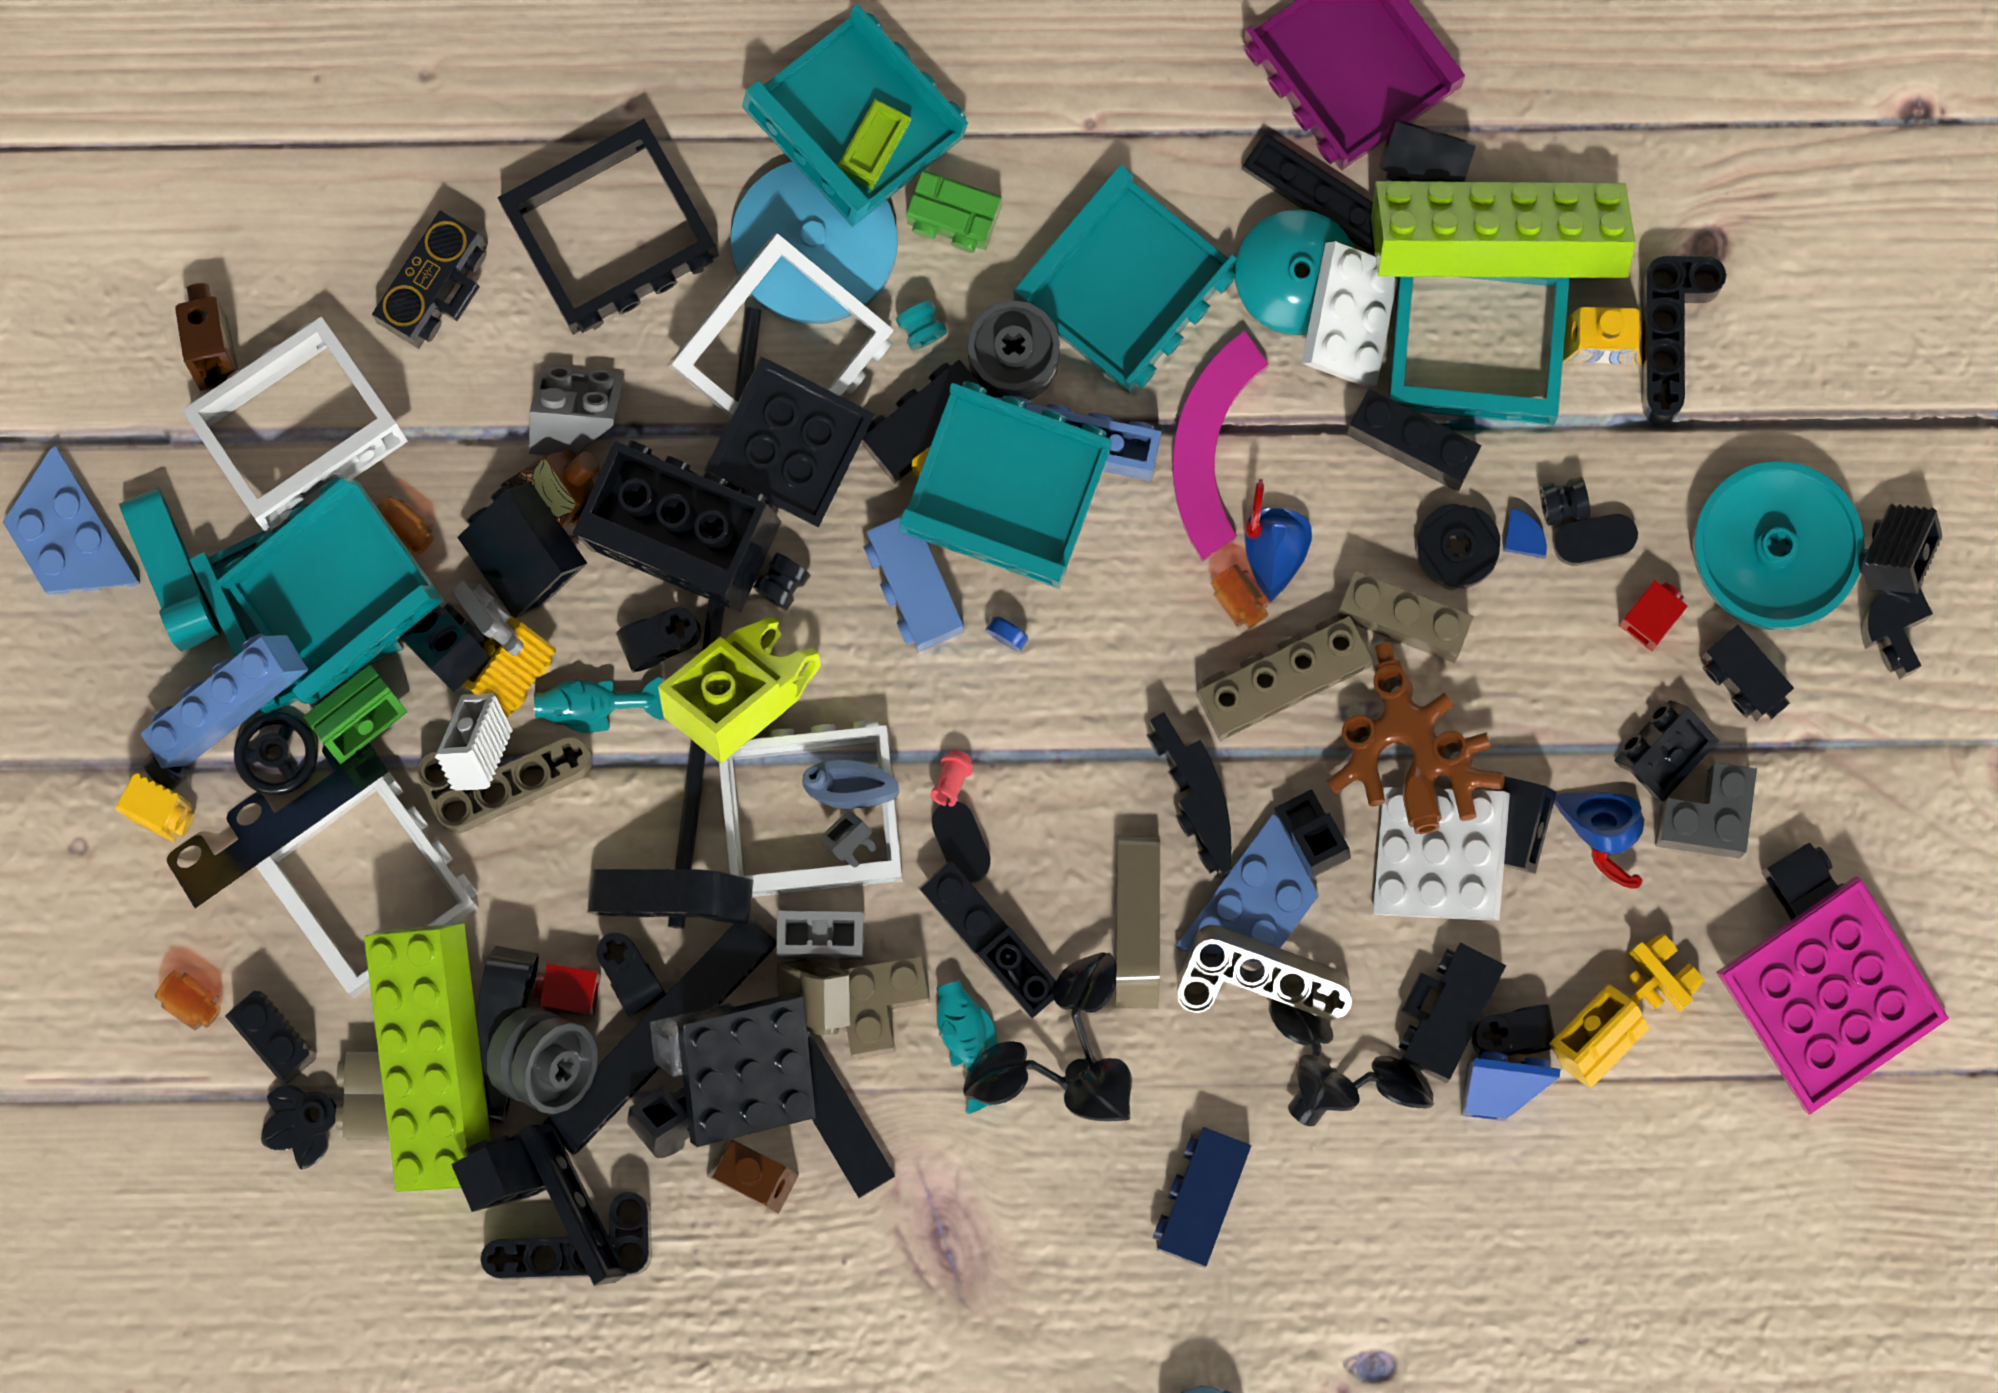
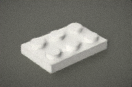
M1336 241L1325 243L1301 363L1364 387L1377 386L1398 277H1378L1375 256Z

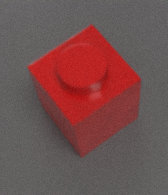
M1654 580L1622 620L1619 627L1652 652L1680 618L1688 605L1682 601L1684 596L1677 588L1667 582L1661 585Z
M547 964L545 973H538L534 998L540 999L539 1006L542 1009L594 1018L601 975L597 971Z

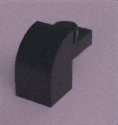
M1919 588L1918 594L1883 591L1868 607L1861 624V637L1865 649L1881 642L1883 649L1880 650V655L1883 663L1889 672H1896L1899 680L1915 673L1922 666L1905 633V630L1925 622L1933 614L1921 589Z
M1312 789L1274 808L1276 816L1279 818L1307 874L1311 878L1351 859L1349 846L1330 812L1327 814L1324 812Z
M663 1085L629 1107L627 1124L656 1158H665L682 1150L685 1140L690 1137L684 1086L671 1094Z

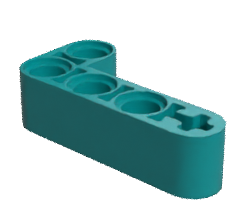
M157 487L119 503L126 525L160 604L161 610H159V614L172 643L182 652L220 636V630L189 561L190 557L160 488Z

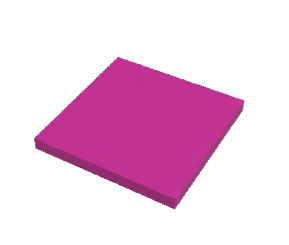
M1857 876L1716 972L1803 1110L1809 1115L1949 1019L1861 878Z

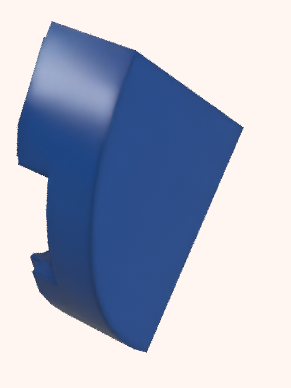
M1512 508L1504 551L1545 559L1547 544L1541 527L1527 513Z

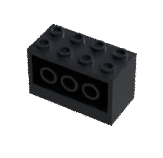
M629 440L627 446L614 441L574 528L573 534L593 552L741 613L782 522L774 513V506L766 502L767 497L746 487H743L740 493L728 486L726 479L711 472L705 471L704 476L701 477L689 470L691 467L689 464L677 458L667 456L666 460L662 461L651 454L652 449L636 441Z

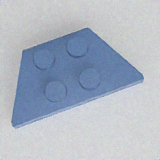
M54 446L48 451L4 519L5 527L48 595L64 594L74 590L95 591L105 587L137 586L140 582L61 452Z
M1272 814L1177 943V948L1188 951L1196 932L1207 925L1221 926L1278 948L1282 947L1319 895L1277 816ZM1208 944L1201 951L1216 956L1223 949L1217 944ZM1247 959L1248 962L1262 964L1257 959Z

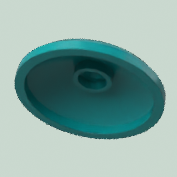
M1301 209L1281 211L1268 216L1256 224L1243 239L1237 252V260L1234 267L1236 289L1242 304L1250 315L1263 326L1278 333L1287 335L1307 334L1325 243L1336 241L1354 248L1352 241L1345 231L1330 218L1317 212ZM1297 263H1304L1307 266L1308 274L1305 278H1299L1295 275L1294 266Z

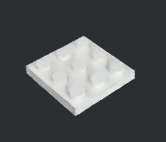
M1384 787L1383 793L1386 802L1382 804L1373 913L1379 916L1499 921L1510 794L1505 791L1473 790L1472 798L1477 817L1472 820L1461 821L1453 789H1435L1442 819L1439 821L1440 827L1431 833L1416 834L1414 828L1408 825L1403 802V788Z

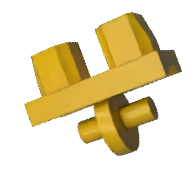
M1664 933L1646 944L1641 942L1628 953L1631 959L1650 979V981H1647L1637 969L1627 978L1638 989L1630 999L1637 1003L1645 997L1653 1008L1657 1009L1665 1002L1655 991L1654 988L1657 987L1674 1008L1680 1012L1693 1001L1691 996L1704 982V978L1690 963L1674 977L1663 966V963L1676 953L1678 949Z

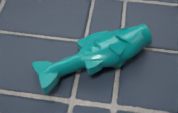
M654 678L644 686L642 691L616 693L612 691V680H604L599 683L579 679L568 680L552 686L543 693H534L535 718H545L580 733L609 730L610 725L607 715L615 709L643 708L652 717L663 720L658 686L662 684V678Z
M961 980L936 988L939 995L937 1027L939 1030L938 1036H941L944 1045L949 1049L951 1066L955 1067L964 1063L968 1073L974 1062L983 1053V1050L998 1044L991 1018L963 989ZM968 1098L965 1112L966 1114H971L992 1105L983 1104Z

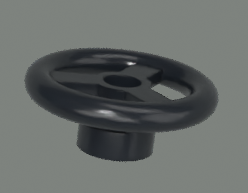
M270 712L252 719L243 727L234 746V763L239 776L250 788L266 795H284L300 788L311 777L318 758L317 742L311 729L298 717L284 712ZM269 725H281L278 734H265L258 739L255 749H247L250 739L258 730ZM294 731L301 737L305 746V760L298 773L288 760L290 757L289 741ZM273 746H280V756L276 759H269V749ZM260 762L268 768H278L286 781L280 783L263 781L251 771L248 763Z

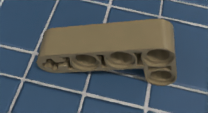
M567 737L494 770L496 774L492 776L493 780L490 782V785L501 784L505 787V796L497 804L485 802L484 793L486 789L455 791L450 788L451 784L447 782L448 778L442 783H431L428 774L430 769L439 762L435 758L437 752L428 753L421 759L418 764L417 773L436 818L450 832L462 833L584 778L592 769L593 759L591 752L583 741L578 738ZM569 750H573L576 755L583 753V755L577 758L578 766L571 768L568 763H563L555 767L560 775L554 778L553 771L546 762L547 759L551 758L554 764L558 765L567 760L566 752ZM533 766L541 767L544 769V779L540 784L533 787L523 784V774L528 768ZM459 801L466 804V814L460 821L451 822L446 820L445 812L451 803Z
M1117 836V974L1115 1008L1158 1009L1160 985V836Z
M1207 925L1196 932L1177 978L1178 1001L1184 1009L1194 1013L1204 1012L1213 1005L1223 981L1331 1020L1339 1019L1346 1015L1352 1002L1349 979L1341 971L1217 925ZM1208 944H1217L1222 947L1223 951L1216 956H1208L1201 949ZM1247 959H1257L1263 964L1254 971L1246 970L1241 966ZM1291 973L1298 974L1303 978L1300 983L1292 986L1286 985L1281 979ZM1197 981L1205 984L1207 988L1202 993L1196 994L1188 991L1186 986L1191 982ZM1332 990L1339 991V994L1334 993L1331 999L1325 997V995H1330Z

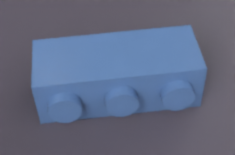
M901 517L868 530L867 537L869 543L864 545L863 548L872 569L880 566L886 581L880 583V587L888 606L891 607L897 604L903 619L896 623L905 644L914 643L919 653L963 634L964 626L927 542L901 533L899 529Z

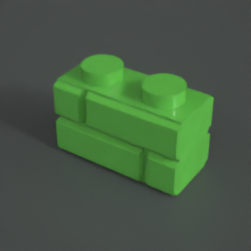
M923 170L907 211V224L913 226L912 232L921 237L935 239L938 234L952 239L951 245L962 251L974 253L976 248L986 251L1001 210L1002 196Z
M369 664L325 700L320 701L303 718L337 761L342 764L353 756L358 749H362L408 712Z

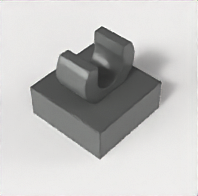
M850 810L818 838L841 862L845 860L853 867L860 865L853 856V851L860 844H863L871 852L876 850L874 842L868 838L873 832Z

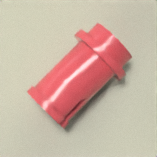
M951 750L942 757L940 761L942 770L930 793L931 798L938 804L946 806L948 798H950L948 801L949 806L956 804L957 796L965 777L971 776L973 771L972 759L968 754L959 750Z

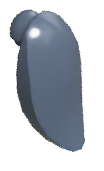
M848 759L829 760L813 765L805 770L802 779L803 787L810 797L835 808L854 809L875 806L895 799L900 792L898 782L890 774L865 762Z

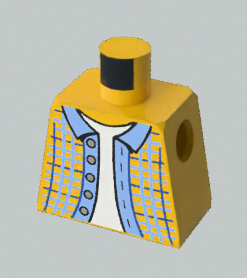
M1578 308L1566 318L1563 363L1642 365L1643 322L1640 309Z

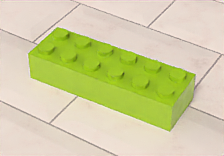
M1376 181L1371 224L1378 277L1629 278L1636 240L1626 183Z
M457 923L390 929L365 935L364 942L396 1192L461 1188L451 1164L466 1157L463 1150L483 1140L491 1142L465 924Z

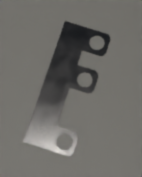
M370 743L362 749H358L353 756L342 764L337 761L324 745L322 752L334 769V772L276 813H274L261 793L251 795L231 809L226 819L238 840L217 855L213 854L201 835L193 836L173 850L167 857V864L193 907L197 908L387 774L389 771ZM253 803L261 806V814L255 822L249 825H240L237 822L238 813L243 807ZM189 846L200 847L201 857L194 865L182 868L177 864V858L185 848Z

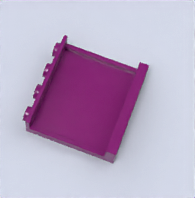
M1296 0L1256 29H1253L1250 25L1245 30L1244 41L1246 44L1243 45V49L1248 58L1255 66L1262 64L1270 75L1267 80L1272 90L1280 99L1286 96L1295 108L1292 111V115L1298 125L1305 132L1309 129L1319 140L1316 146L1322 157L1329 164L1335 162L1341 171L1387 140L1394 118L1411 123L1461 88L1465 78V74L1409 0Z

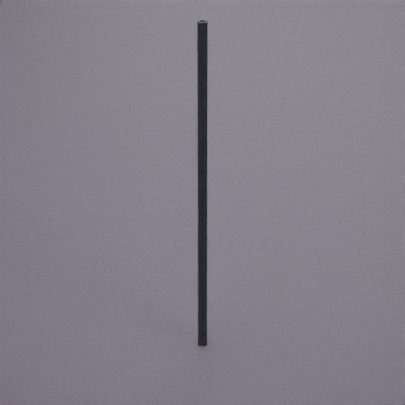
M753 307L745 308L734 393V400L737 402L755 368L762 310ZM728 483V486L739 492L738 487ZM708 600L702 651L718 639L722 631L725 606ZM693 740L690 743L675 869H692L706 759V751ZM669 917L667 927L684 929L686 918Z

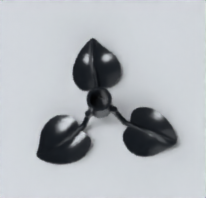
M1102 952L1082 958L1065 968L1054 984L1053 997L1056 1004L1061 1009H1072L1071 1017L1086 1057L1085 1060L1076 1059L1072 1061L1065 1070L1066 1076L1062 1077L1034 1060H1026L1027 1049L1022 1043L1015 1041L1002 1042L987 1049L974 1062L964 1083V1096L983 1104L1005 1103L1015 1098L1024 1089L1028 1081L1027 1070H1035L1058 1083L1065 1090L1064 1103L1075 1116L1094 1121L1130 1120V1093L1132 1087L1130 1069L1126 1063L1117 1058H1105L1099 1061L1095 1058L1080 1017L1082 1010L1089 1013L1097 1012L1111 998L1116 986L1117 964L1114 957L1109 952Z
M1267 997L1269 1013L1277 1029L1293 1042L1301 1045H1310L1312 1049L1311 1055H1304L1297 1062V1078L1300 1089L1288 1104L1290 1114L1301 1124L1315 1126L1327 1110L1349 1111L1354 1109L1360 1101L1357 1089L1368 1082H1376L1377 1089L1382 1096L1402 1106L1427 1109L1435 1104L1429 1089L1418 1073L1408 1064L1395 1057H1376L1371 1064L1374 1072H1367L1352 1083L1348 1077L1338 1073L1336 1068H1332L1325 1060L1319 1057L1322 1049L1320 1043L1329 1044L1334 1037L1328 1020Z

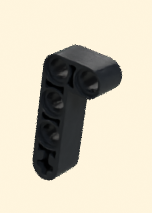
M1662 256L1651 262L1643 276L1642 409L1646 418L1654 424L1663 425L1670 423L1676 418L1684 405L1685 303H1706L1717 297L1725 284L1727 274L1723 264L1716 258L1704 256ZM1658 271L1667 272L1672 277L1674 284L1666 288L1660 287L1653 280V274ZM1698 272L1709 273L1715 280V286L1711 288L1701 287L1695 280V274ZM1657 312L1669 314L1673 319L1674 325L1666 329L1660 328L1655 324L1653 314ZM1656 353L1668 354L1672 358L1674 366L1671 369H1660L1655 365L1653 355ZM1668 383L1665 388V400L1671 403L1667 410L1662 409L1660 402H1655L1661 393L1662 384Z
M701 869L591 870L587 913L609 917L704 918L725 923L748 924L750 923L754 880L723 872Z
M495 946L487 957L476 1014L489 1121L505 1123L511 1098L501 1094L491 1084L487 1073V1052L492 1036L502 1021L516 1010L526 1007L528 995L535 983L539 962V953L502 946Z
M633 1192L620 1193L613 1199L609 1209V1238L619 1259L622 1248L627 1244H637L642 1250V1260L638 1265L631 1268L623 1266L627 1276L639 1275L646 1271L651 1264L652 1258L650 1206L643 1197ZM626 1201H637L642 1210L639 1220L633 1224L622 1223L619 1218V1209ZM570 1237L498 1239L488 1243L481 1252L480 1261L482 1268L487 1274L497 1279L589 1277L586 1269L581 1268L577 1262V1251ZM526 1246L523 1257L527 1269L525 1272H521L523 1264L518 1262L506 1263L504 1271L501 1272L499 1266L491 1262L492 1257L499 1255L500 1248H504V1252L508 1255L523 1256L520 1247ZM549 1246L555 1251L556 1261L550 1269L539 1270L534 1263V1255L541 1247Z

